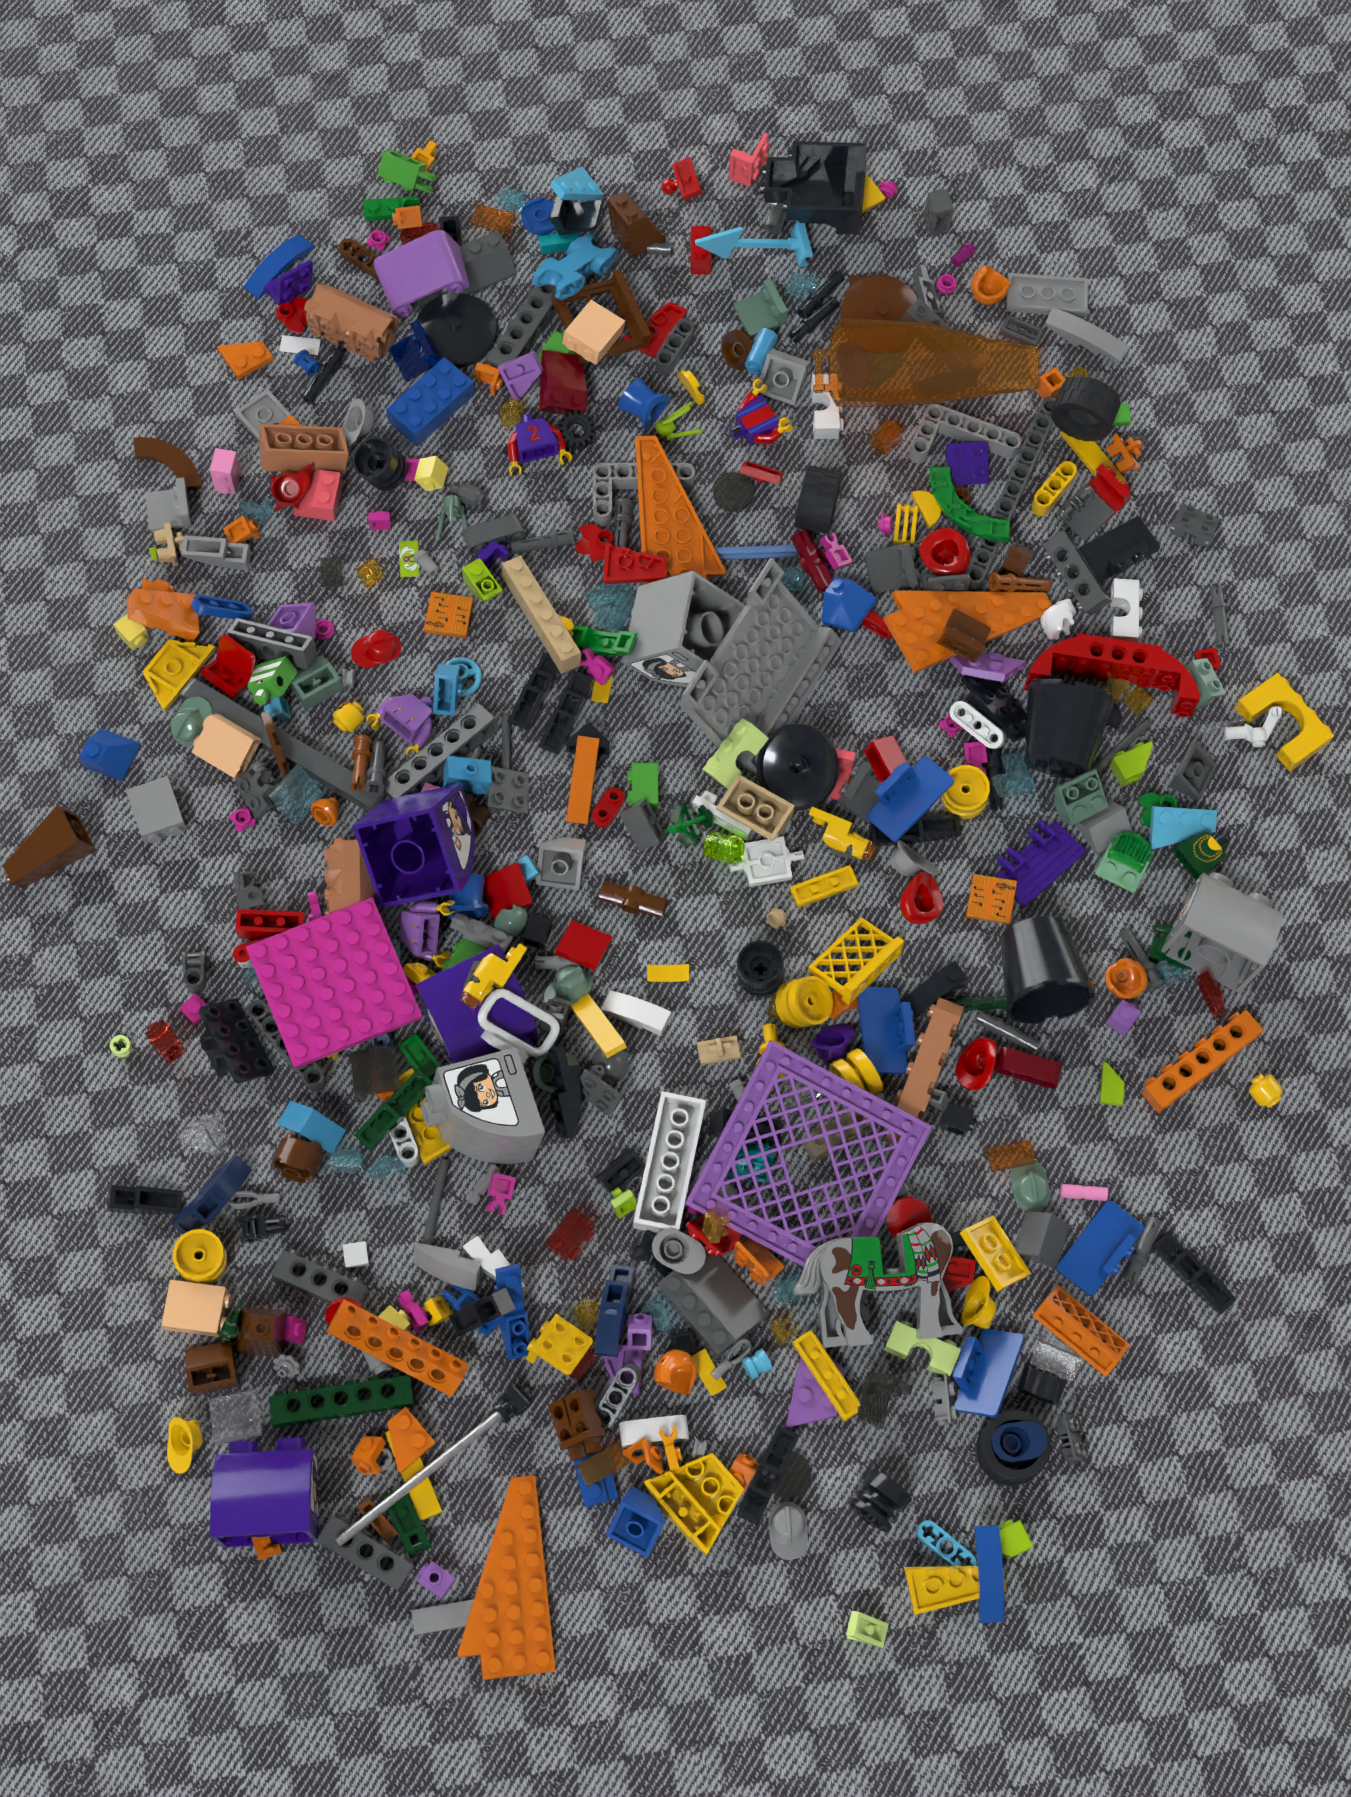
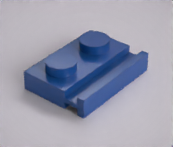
M607 1451L573 1461L585 1508L618 1499Z

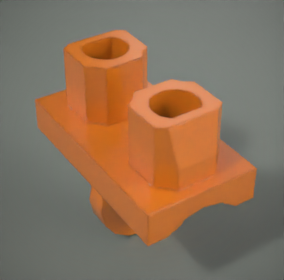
M1118 434L1112 437L1114 441L1106 447L1107 452L1112 458L1122 453L1124 458L1115 463L1122 474L1131 469L1136 472L1140 469V466L1132 454L1134 453L1136 457H1140L1142 455L1140 449L1143 443L1141 440L1134 441L1130 437L1126 440L1129 444L1127 446L1123 438H1120Z

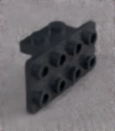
M1135 517L1078 549L1101 583L1158 552L1160 544L1141 518Z
M963 675L961 678L962 683L973 694L966 703L1002 729L1013 742L1025 738L1027 713L1012 697L1007 688L1000 681ZM977 722L976 726L979 729L982 726L981 722Z
M237 999L202 1006L199 1009V1015L206 1026V1030L200 1039L201 1048L206 1052L210 1065L216 1071L218 1077L226 1076L230 1072L234 1082L239 1084L273 1074L274 1067Z

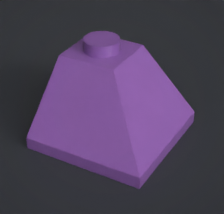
M314 603L280 605L267 625L315 638L316 606Z

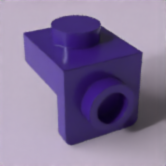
M494 540L486 548L482 547L476 557L477 559L480 558L486 567L497 557L503 562L510 560L508 548Z

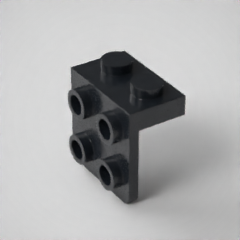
M556 196L553 210L550 213L551 223L555 226L559 235L595 230L603 203L601 200H593L573 204L571 200H560Z

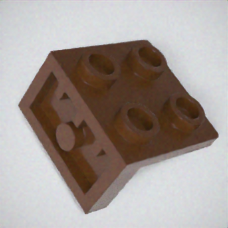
M953 609L937 644L975 663L986 647L984 643L991 628L965 613Z

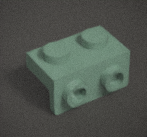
M1207 658L1192 660L1185 667L1193 677L1201 697L1196 710L1203 709L1214 698L1222 697L1226 694Z

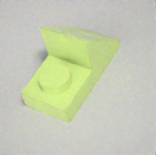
M852 1611L846 1635L848 1639L883 1648L889 1624L861 1612Z

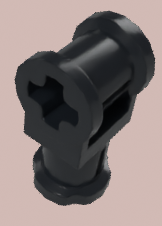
M284 1214L280 1215V1217L266 1219L265 1215H247L239 1218V1222L242 1223L241 1242L251 1243L268 1239L270 1234L281 1233L286 1235Z

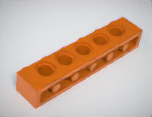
M1247 1010L1241 1014L1239 1012L1233 1014L1228 1019L1229 1023L1226 1026L1219 1025L1211 1032L1213 1036L1207 1040L1205 1037L1194 1045L1196 1049L1191 1053L1188 1050L1177 1058L1179 1060L1178 1063L1174 1066L1171 1063L1160 1071L1162 1073L1161 1076L1157 1079L1153 1076L1144 1083L1145 1089L1141 1094L1158 1114L1261 1035L1264 1029ZM1230 1031H1236L1239 1034V1038H1234ZM1213 1044L1221 1045L1223 1051L1216 1050ZM1196 1057H1203L1206 1064L1199 1063ZM1185 1069L1189 1073V1077L1182 1076L1179 1070ZM1163 1082L1170 1083L1172 1090L1165 1089Z
M345 1299L342 1301L327 1329V1333L451 1397L462 1382L469 1366L468 1363Z

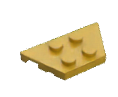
M168 639L142 671L164 712H167L179 697L178 694L190 678L196 676L216 651L215 646L209 644L208 647L199 646L193 642L181 643L177 640Z

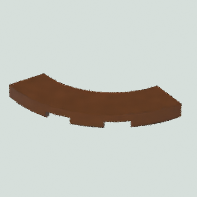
M133 438L136 459H148L163 463L171 469L177 478L184 477L187 490L202 489L201 481L193 462L179 448L155 438Z
M263 712L261 716L290 800L298 799L297 789L270 712Z

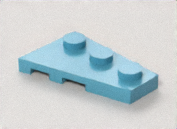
M583 166L554 179L550 184L560 200H601L604 196L603 192L599 189V185L593 181Z
M1152 806L1149 844L1152 849L1188 840L1205 831L1214 833L1216 832L1217 810Z

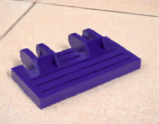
M1043 820L1037 822V827L1048 837L1047 840L1033 828L1027 831L1028 836L1040 848L1031 842L1020 853L1012 847L1006 850L1008 856L1018 865L1016 868L1002 855L996 858L998 864L1009 876L1000 870L994 877L1017 881L1014 899L1023 908L1029 905L1087 852L1057 821L1051 826Z

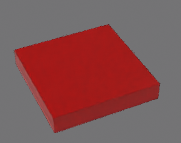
M572 920L554 955L596 971L611 943L612 936Z

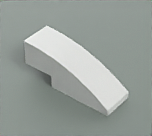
M611 990L601 1008V1011L636 1028L649 1030L659 1036L662 1035L671 1017V1011L639 998Z
M478 1236L462 1246L469 1259L481 1261L480 1270L495 1281V1269L510 1265L499 1249L491 1254ZM522 1282V1291L525 1292L526 1286Z

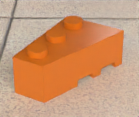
M134 588L126 600L128 619L152 629H161L166 631L167 635L172 637L176 635L186 639L185 642H193L200 633L198 614L191 606L196 594Z

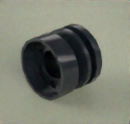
M371 437L364 440L357 447L353 455L354 470L378 490L390 491L397 488L407 475L408 464L406 458L388 441L380 437Z
M758 940L750 942L742 948L738 954L737 972L739 984L743 990L756 997L770 996L778 991L784 979V960L778 947L769 941ZM759 970L763 971V975H759Z
M872 1469L863 1481V1485L869 1493L857 1490L855 1495L860 1500L852 1497L848 1504L867 1524L885 1533H889L892 1529L889 1522L896 1523L898 1520L891 1510L903 1513L912 1501V1498L896 1482L881 1472Z

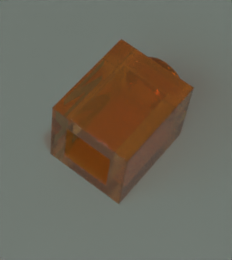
M887 419L872 434L870 446L887 457L902 441V428L897 423Z

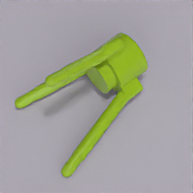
M692 402L687 403L665 419L654 424L661 439L666 437L669 441L673 438L703 432L702 429L673 433L676 430L673 421L690 411Z

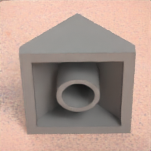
M1107 799L1109 808L1075 824L1096 855L1107 850L1114 834L1118 835L1120 832L1133 833L1125 808L1110 799Z

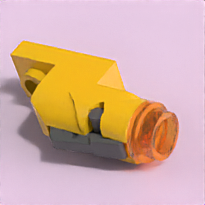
M811 807L809 816L813 818L812 822L824 826L825 823L828 824L822 840L830 847L832 855L854 860H872L877 845L872 844L873 841L863 838L854 831L851 833L853 823Z
M520 943L517 948L512 946L505 957L508 962L492 953L484 957L482 961H474L463 986L460 1001L468 1007L476 1009L494 989L493 985L502 989L527 948Z

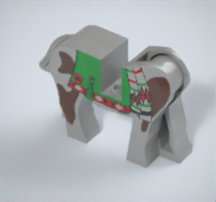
M918 1223L896 1234L900 1268L883 1269L879 1237L835 1238L817 1247L807 1258L793 1293L797 1296L815 1294L822 1286L821 1301L818 1308L822 1346L826 1348L873 1344L872 1336L865 1328L860 1315V1299L864 1289L894 1291L917 1286L916 1338L928 1339L943 1337L944 1335L962 1334V1326L959 1325L952 1313L951 1300L942 1280L953 1252V1242L946 1229L935 1223ZM841 1324H842V1326H843L844 1335L842 1334V1331H841Z

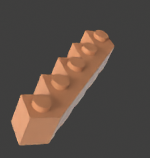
M942 998L938 999L936 1005L932 1004L927 1015L931 1018L926 1033H920L916 1044L920 1046L914 1062H909L905 1072L909 1075L904 1090H898L894 1101L898 1103L897 1108L919 1120L923 1117L964 1009L963 1006ZM890 1133L886 1134L884 1141L893 1144ZM894 1133L896 1141H898L900 1136Z

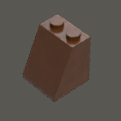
M626 191L608 199L611 233L631 258L647 251V248L655 243L666 241L664 235Z

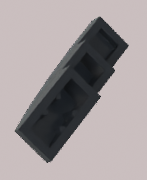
M543 652L537 667L533 669L527 684L524 685L508 723L527 731L531 726L559 673V669L549 654Z
M575 670L573 671L568 686L564 689L557 708L555 707L539 748L557 755L560 754L595 680L593 677Z
M923 815L899 840L905 844H915L960 837L962 834L959 815ZM870 823L868 827L871 846L898 845V841L893 842L875 825Z
M1169 1231L1165 1232L1152 1245V1250L1219 1315H1222L1237 1300L1207 1265H1202L1188 1248H1183Z
M778 1425L739 1507L737 1516L758 1526L800 1435Z

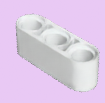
M405 1117L389 1134L400 1163L405 1167H413L419 1162L420 1157ZM399 1130L407 1132L403 1138L395 1137V1133ZM410 1150L415 1153L411 1159L403 1158V1154L406 1151Z
M674 1415L620 1422L621 1447L629 1448L644 1437L654 1445L663 1444V1440L659 1435V1428L663 1429L664 1435L670 1436L672 1434L671 1425H675L677 1429V1437L673 1443L689 1440L687 1416Z

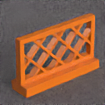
M1059 1285L1056 1286L1032 1315L1105 1377L1113 1370L1130 1347L1126 1340Z

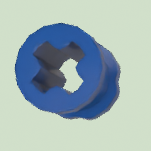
M306 349L298 352L293 361L295 365L301 366L305 370V374L308 377L315 375L320 369L321 363L318 360H314Z

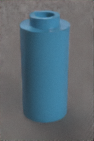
M766 328L759 330L745 362V367L751 374L762 373L767 354L774 348L778 339L774 331Z

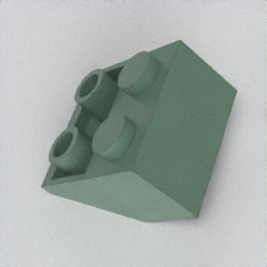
M322 655L314 659L308 670L296 668L298 673L290 683L291 689L305 710L343 690L340 677L330 662Z
M1095 768L1056 787L1054 803L1059 818L1071 826L1109 808Z

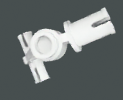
M1275 706L1268 711L1267 718L1262 727L1253 728L1248 724L1225 727V740L1245 739V741L1252 743L1253 747L1266 746L1265 742H1267L1277 720L1282 714L1281 707Z

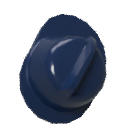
M1033 1421L1001 1425L994 1431L992 1436L994 1452L999 1458L1007 1462H1017L1039 1457L1048 1445V1437L1045 1430Z

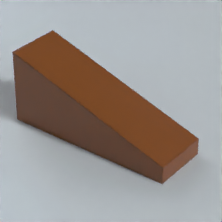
M367 1497L356 1508L364 1516L376 1506ZM383 1514L370 1523L386 1543L398 1534Z

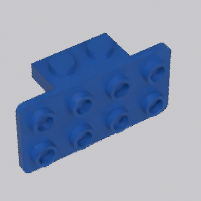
M928 756L922 757L913 768L904 761L893 770L892 775L886 781L879 784L875 794L880 801L867 813L866 817L889 839L897 842L955 781L952 776Z
M867 987L857 997L863 1051L874 1065L878 1074H905L908 1067L906 1051L916 1045V1032L913 1028L914 1013L911 1010L910 1002L900 1003L897 988Z
M1107 1201L1059 1262L1056 1270L1088 1296H1093L1110 1274L1113 1276L1117 1274L1122 1267L1119 1263L1123 1257L1128 1259L1136 1249L1133 1244L1143 1232V1224L1113 1201Z
M984 1329L981 1331L978 1340L976 1337L967 1336L965 1345L961 1347L958 1364L953 1369V1378L960 1387L954 1405L957 1412L992 1418L998 1416L1025 1341L1022 1334Z

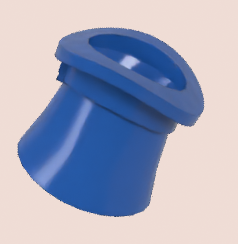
M639 377L629 385L618 402V409L638 417L642 421L643 429L647 430L667 407L671 398L664 393L655 394L643 379Z
M470 873L465 887L460 892L449 894L450 900L455 902V904L447 906L449 911H455L447 915L449 919L452 920L456 913L477 921L486 915L489 908L482 900L485 884L483 876Z

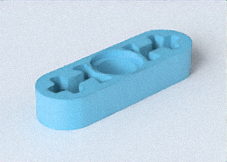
M923 1521L917 1527L916 1534L918 1539L948 1565L961 1566L962 1563L957 1558L954 1562L950 1560L959 1549L961 1553L958 1556L963 1560L969 1558V1565L976 1566L977 1562L974 1555L933 1521ZM930 1526L933 1529L931 1533L935 1537H937L939 1533L943 1537H941L934 1546L931 1544L934 1541V1539L931 1536H927L926 1538L923 1536L924 1531L922 1530V1527L928 1528ZM949 1541L952 1544L953 1551L951 1554L946 1555L940 1551L941 1542Z

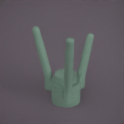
M449 495L444 498V506H441V515L436 532V541L440 539L445 514L449 517L450 523L453 522V517L460 514L463 528H468L464 506L461 505L458 496Z

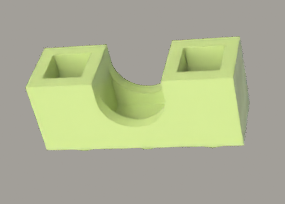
M742 718L734 726L729 736L721 743L715 754L707 761L703 770L719 784L729 789L737 775L742 774L736 767L737 756L746 750L756 756L769 738L753 724Z
M903 1320L901 1322L896 1321L884 1351L905 1360L910 1349L922 1347L927 1350L930 1356L927 1370L943 1377L944 1375L950 1377L961 1351L960 1348H957V1344L947 1339H944V1341L937 1338L917 1339V1330L914 1329L913 1324Z

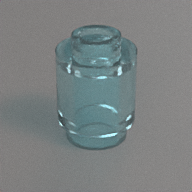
M335 1149V1153H330L329 1167H334V1172L356 1173V1171H361L363 1153H357V1150Z

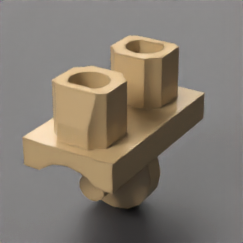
M170 522L164 523L165 529L154 531L156 545L165 543L168 545L166 548L157 549L158 559L160 563L172 562L173 566H178L176 549H179V553H181L184 536L182 532H177L176 538H174Z
M737 1036L719 1037L713 1040L697 1042L701 1065L741 1058Z

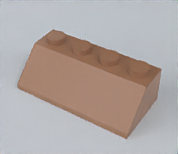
M259 425V458L262 471L286 470L288 472H295L313 462L311 473L318 470H326L345 474L349 453L342 427Z

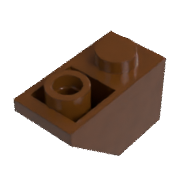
M1016 542L1010 548L998 574L1007 575L1011 573L1016 577H1022L1035 552Z

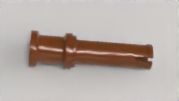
M993 572L989 576L988 586L991 591L1005 590L1006 592H1013L1015 590L1049 592L1051 580L1016 577L1011 573L999 575Z
M364 734L357 735L353 740L355 749L352 751L354 769L351 789L357 792V785H359V792L365 790L367 763L371 759L370 748L373 745L371 737Z

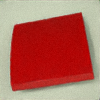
M518 862L484 878L483 892L494 922L502 909L512 910V905L525 908L534 904Z

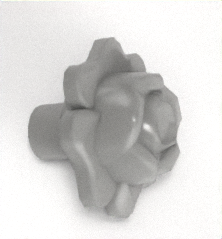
M281 1353L278 1358L273 1360L275 1364L273 1368L278 1371V1375L282 1378L286 1377V1375L288 1378H293L295 1374L300 1373L298 1368L300 1363L292 1355Z

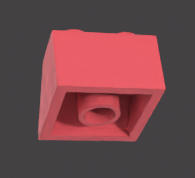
M318 470L311 473L309 490L300 500L299 508H295L293 514L295 516L335 521L343 488L341 473Z

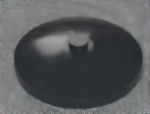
M462 293L445 294L428 302L419 312L415 323L416 341L424 356L435 364L445 357L457 368L468 367L484 359L487 353L492 350L497 336L496 321L489 307L478 298Z
M788 724L773 731L768 736L767 742L760 749L757 758V777L760 786L795 805L794 811L808 810L811 807L820 805L829 797L838 779L839 761L833 743L821 730L807 724Z

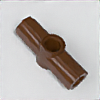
M605 880L602 883L598 900L618 905L626 912L634 914L641 912L658 918H662L667 899L645 893L640 887L633 885L625 887Z

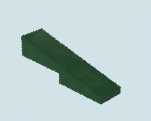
M417 1068L387 1102L384 1101L354 1136L372 1151L426 1098L425 1087L432 1085L433 1080L421 1069Z

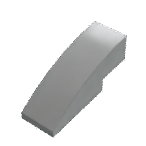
M184 535L181 555L214 566L248 571L251 550L249 544L229 543L226 538Z
M415 1243L414 1264L432 1276L455 1286L476 1291L480 1280L481 1261L461 1258V1251Z

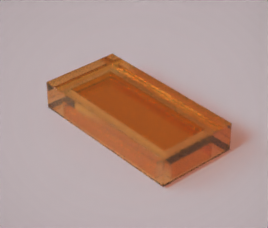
M477 204L471 224L510 234L515 214Z
M1030 1140L986 1149L991 1173L1036 1163Z
M616 1443L578 1464L577 1468L589 1487L630 1463L623 1455L620 1445Z

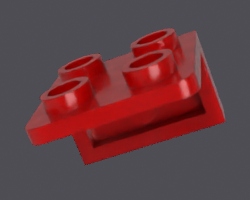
M1100 464L1095 469L1097 476L1087 485L1092 487L1095 493L1115 512L1110 517L1112 518L1131 500V488L1126 482H1120L1116 478L1117 475L1109 466L1106 468L1103 464Z
M224 634L220 637L217 658L202 668L201 675L230 697L235 698L248 688L247 685L254 671L256 658L250 651Z
M703 1213L697 1220L689 1221L686 1224V1227L689 1229L687 1231L689 1235L697 1241L700 1239L706 1245L704 1247L705 1250L714 1257L716 1255L719 1257L728 1255L734 1249L735 1244L744 1237L739 1232Z

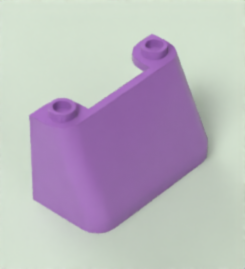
M443 230L430 232L377 257L373 262L391 310L398 319L409 316L413 311L411 303L443 288L456 294L470 287L460 246Z

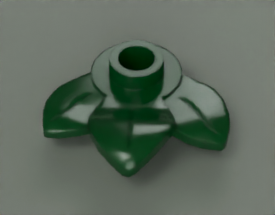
M241 1299L238 1300L236 1310L232 1312L231 1319L226 1318L220 1331L221 1343L229 1341L230 1338H235L238 1333L239 1325L236 1323L241 1314Z

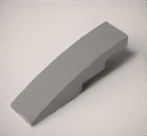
M1052 308L1044 324L1075 347L1081 344L1096 356L1101 353L1116 364L1121 361L1128 347L1127 344L1094 324L1057 308Z

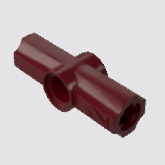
M804 529L795 533L791 540L800 556L799 563L802 569L810 575L818 592L823 593L834 579L826 565L827 558L821 549L817 548L809 531Z

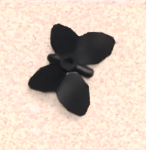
M647 1230L642 1237V1245L635 1246L630 1251L629 1257L635 1261L643 1262L649 1259L648 1265L650 1266L655 1261L657 1271L660 1275L666 1277L672 1272V1269L661 1264L652 1253V1243L655 1236L651 1231Z

